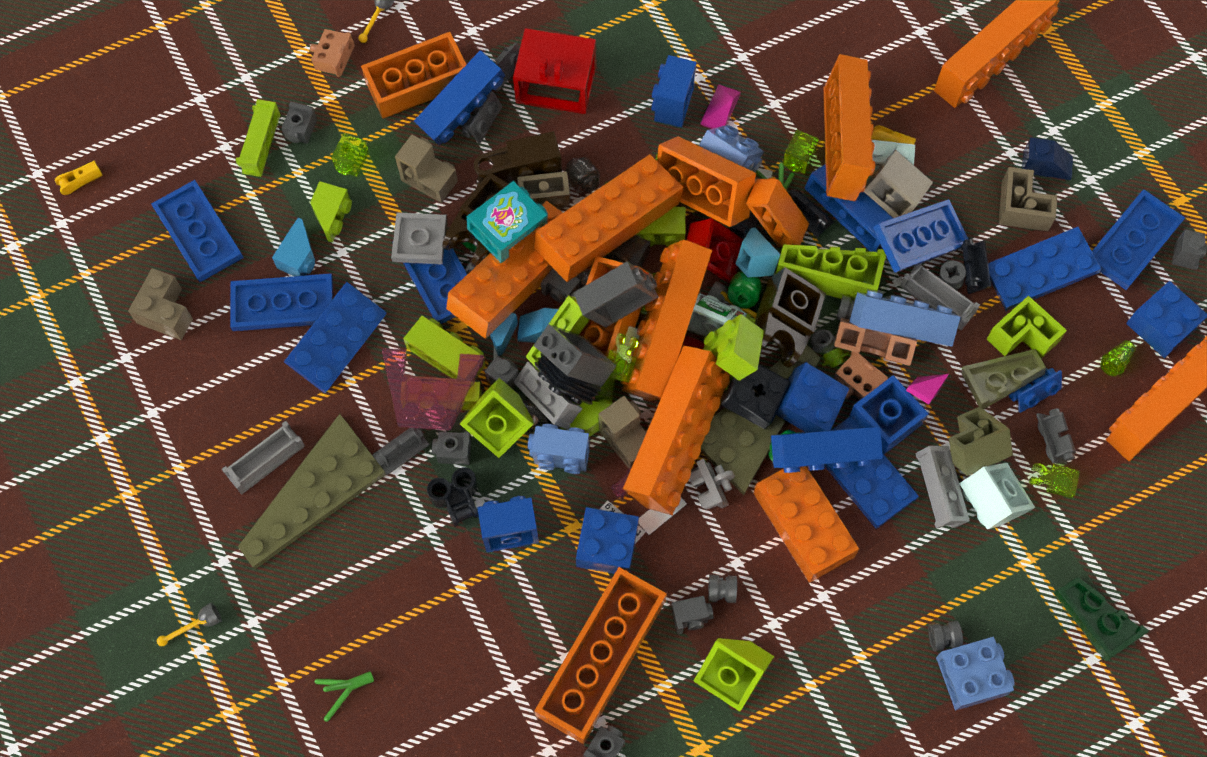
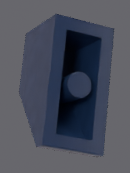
M1030 137L1023 151L1022 169L1034 170L1033 175L1071 180L1073 156L1056 141Z

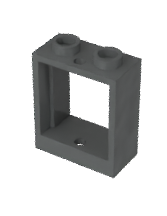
M628 261L574 292L582 315L605 328L658 298L655 291L657 284L650 273L646 274L639 266L635 267Z
M550 324L547 325L534 344V347L567 376L601 387L617 366L585 337Z

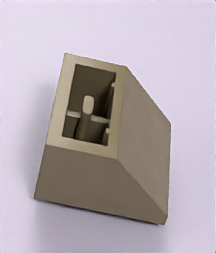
M895 149L867 180L864 192L893 218L912 212L933 182Z

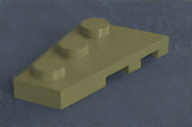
M1036 349L963 366L961 374L978 406L985 409L1044 375L1046 367Z

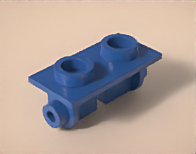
M1046 368L1044 375L1032 381L1033 386L1028 383L1009 394V398L1013 402L1018 401V412L1021 413L1028 408L1036 406L1041 400L1055 395L1062 389V371L1055 372L1053 368Z

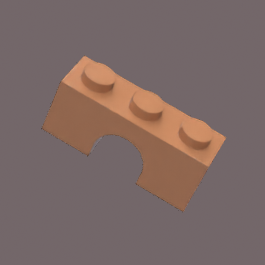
M840 319L834 347L858 353L860 351L880 355L885 360L908 366L911 365L917 339L860 328L850 323L849 319Z

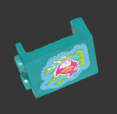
M513 181L467 216V229L502 263L509 257V249L536 228H541L547 224L548 213L541 204H536L531 199L530 194L524 187H519Z

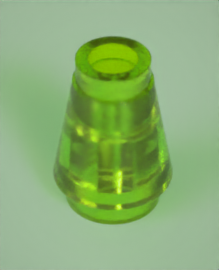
M1125 340L1107 352L1101 358V369L1110 376L1122 374L1136 351L1135 345Z

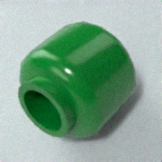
M738 272L730 280L727 293L729 301L734 306L742 309L755 306L760 299L761 280L759 277L748 278L743 272Z

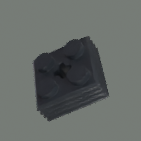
M542 353L540 354L541 357L537 358L538 362H535V366L540 371L538 376L550 383L548 388L559 396H562L563 393L567 394L568 398L578 405H581L582 402L592 405V401L596 400L595 396H599L598 392H602L601 387L567 376Z
M758 364V370L739 381L735 377L732 378L721 401V405L766 429L772 424L789 388L790 381ZM753 389H756L760 396L755 397V391Z

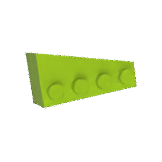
M783 244L776 274L785 267L824 291L826 295L840 299L845 295L855 300L857 292L867 294L868 290L878 291L886 254L883 249H878L877 252H868L865 248H855V251L840 250V247L817 249V246Z

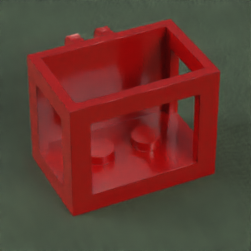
M525 28L513 75L516 103L586 114L597 66L596 39ZM530 83L580 90L579 101L573 102L528 94Z

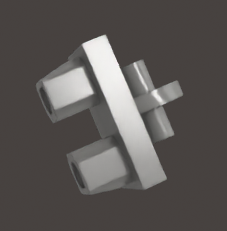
M705 459L697 461L698 467L691 471L689 480L695 488L706 483L709 489L698 495L701 507L706 510L716 506L721 508L728 506L729 503L720 485L723 486L725 492L732 489L729 481L735 477L733 471L725 472L722 465H718L715 467L716 476L709 462L706 463Z

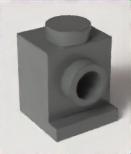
M290 101L289 111L281 128L287 140L293 143L302 142L308 144L317 122L314 108Z
M1185 229L1175 242L1172 265L1197 270L1199 260L1204 258L1207 251L1205 234Z
M554 268L551 269L541 282L542 294L547 296L549 293L559 303L564 302L568 295L575 297L574 292L581 289L578 278L574 277L569 282H566Z
M496 356L485 370L488 384L492 385L500 378L512 389L516 387L513 382L519 375L518 367L511 360Z
M464 431V433L439 432L438 439H433L432 454H436L438 463L470 465L472 445L470 433ZM446 444H455V446L447 448Z
M704 596L676 601L671 604V612L677 635L683 633V628L688 627V630H697L703 628L704 623H708V620L714 619L712 606L710 603L705 602Z
M608 725L607 729L601 726L583 756L618 757L625 745V740L621 738L623 733ZM603 741H609L611 748L606 751L602 750L600 744Z

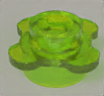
M842 348L832 350L822 355L825 363L822 365L829 364L833 368L844 363L843 357L849 355V353H844Z

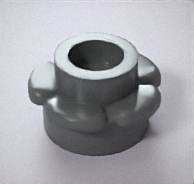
M821 329L813 334L811 344L815 352L828 353L833 350L835 336L830 331Z

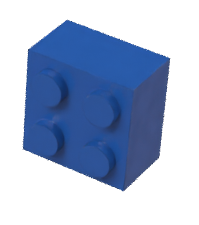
M668 55L666 64H661L658 78H660L659 84L654 85L652 98L654 99L651 111L655 112L654 121L683 127L695 85L696 61Z
M1169 281L1137 309L1126 324L1165 359L1205 321L1207 313Z
M805 362L793 369L788 379L790 381L789 388L776 415L804 432L831 430L850 388Z
M893 375L853 406L850 416L854 418L861 428L880 427L882 453L886 454L922 426L929 413L906 391V388Z
M516 496L508 502L488 501L483 506L477 507L486 553L539 543L531 498Z
M586 507L576 554V567L615 574L618 567L630 573L639 517Z

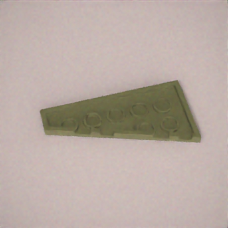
M806 344L802 355L792 367L787 368L783 366L781 360H779L769 370L788 380L794 368L805 362L816 368L821 358ZM753 389L755 391L754 396H760L758 394V391L756 389ZM724 408L713 417L710 431L705 436L701 445V452L715 467L722 465L725 472L733 471L735 477L730 482L744 496L763 460L770 451L771 435H779L786 420L776 415L772 424L763 429L733 411Z
M341 414L337 416L239 544L238 548L254 569H257L386 475L385 471Z

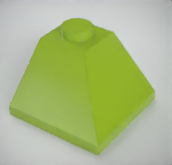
M500 378L489 387L460 422L463 428L498 458L534 424L519 394Z
M718 638L693 681L733 708L741 711L774 656L751 641Z

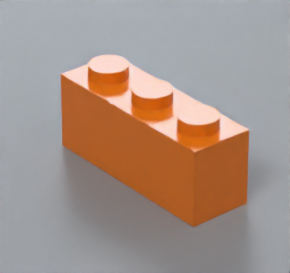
M756 179L746 205L778 247H783V244L801 245L809 226V222L778 179Z

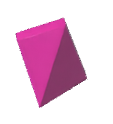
M718 84L701 121V125L711 129L726 126L741 92Z
M949 374L917 377L908 386L906 391L925 403L930 404Z

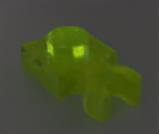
M619 333L616 337L617 350H609L607 357L617 365L609 377L629 383L637 359L630 355L631 351L636 349L638 339L630 337L629 343L625 345L626 335Z
M1035 463L1032 466L1031 470L1039 472L1041 477L1032 476L1029 479L1030 484L1038 486L1044 483L1047 484L1046 492L1068 498L1075 496L1080 471L1055 464L1051 466L1050 470H1047L1040 463Z

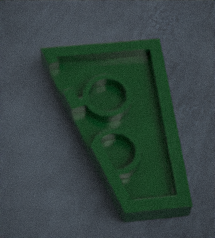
M1076 577L1054 593L1105 661H1108L1149 632L1143 625L1138 626L1128 618L1129 615L1123 610H1117L1107 603L1103 595L1079 577Z

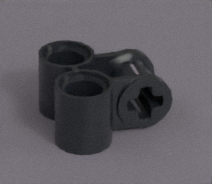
M462 467L455 470L451 483L444 478H434L429 482L427 493L431 503L437 508H447L454 527H457L459 522L466 519L479 517L471 497L476 493L478 487L475 474L471 469ZM467 478L471 480V483L466 487L458 485L462 479ZM438 489L447 490L446 494L442 497L434 496L435 491Z

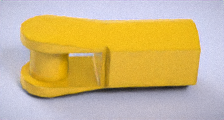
M880 125L874 127L871 140L915 144L916 141L915 138Z
M92 161L80 168L57 176L55 183L60 185L62 195H68L103 175L96 162Z

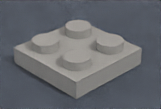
M396 213L391 255L392 262L443 264L444 248L442 244L446 235L447 215Z

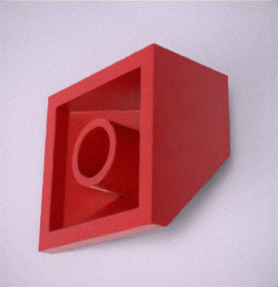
M713 218L690 223L686 240L712 250L706 269L730 284L732 277L738 273L739 267L736 265L743 239Z

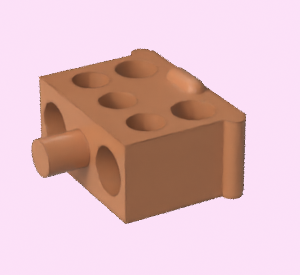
M324 29L318 45H310V51L314 52L311 61L315 70L336 74L337 77L342 76L355 46L350 32L341 33Z
M852 351L850 358L835 373L834 379L850 388L845 399H848L853 394L861 400L885 382L888 377L858 352Z

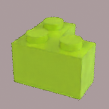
M1027 296L992 328L987 340L1004 356H1007L1023 341L1032 350L1036 349L1040 358H1043L1060 342L1067 330L1030 296Z
M740 314L734 319L726 321L716 331L708 333L703 342V350L711 351L717 358L716 365L740 381L758 370L764 330Z

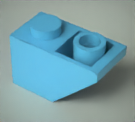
M751 228L742 242L736 265L748 278L773 276L780 254L756 228Z

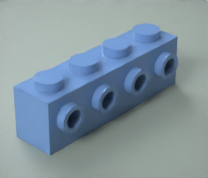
M868 290L867 294L857 292L850 323L860 328L953 346L961 317L953 314L952 308L937 305V309L929 308V303L914 300V304L906 303V298L891 295L890 299L882 298V293Z

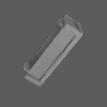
M922 263L915 265L912 272L903 277L900 287L919 301L929 303V308L937 309V305L952 308V313L961 317L958 325L959 330L966 326L980 306L977 302L974 304L924 268Z
M527 361L513 383L554 425L568 430L571 426L570 423L574 421L582 408L574 404L564 393L562 396H559L548 388L550 383L542 380L538 376L539 371L532 363Z
M287 421L282 423L283 426L228 468L226 466L222 468L241 495L305 447L301 438L293 432Z
M928 446L915 453L916 458H919L918 461L921 465L935 516V527L951 526V528H957L969 522L949 446Z

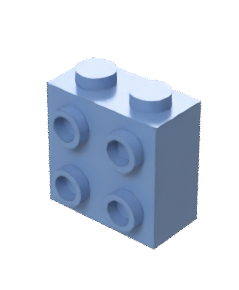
M730 125L706 131L699 144L700 147L755 172L762 163L761 156L764 151L758 148L759 144L756 141L738 135L739 131Z
M543 424L542 427L536 426L535 433H530L529 455L533 456L534 464L543 470H554V467L563 468L565 472L571 474H580V471L586 472L590 451L589 433H584L583 429L573 427L569 428V431L561 430L553 424Z
M994 637L942 651L936 657L955 711L1007 696L1014 691L1013 675L1010 670H1006L1003 662V649L999 643L996 644Z

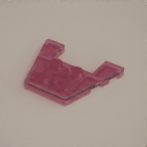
M383 348L382 354L398 427L451 430L465 402V397L470 387L473 386L476 380L475 377L484 363V356L460 354L457 379L404 375L407 358L406 350Z

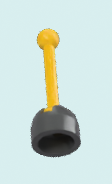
M374 0L377 9L365 31L358 37L361 43H365L368 40L367 35L379 13L389 10L395 0Z
M716 281L708 295L716 297L720 302L727 301L732 304L728 298L727 288ZM748 308L742 309V311L756 319L757 313Z
M212 602L200 609L197 620L167 636H159L157 644L165 646L169 640L199 624L211 627L222 622L218 609Z

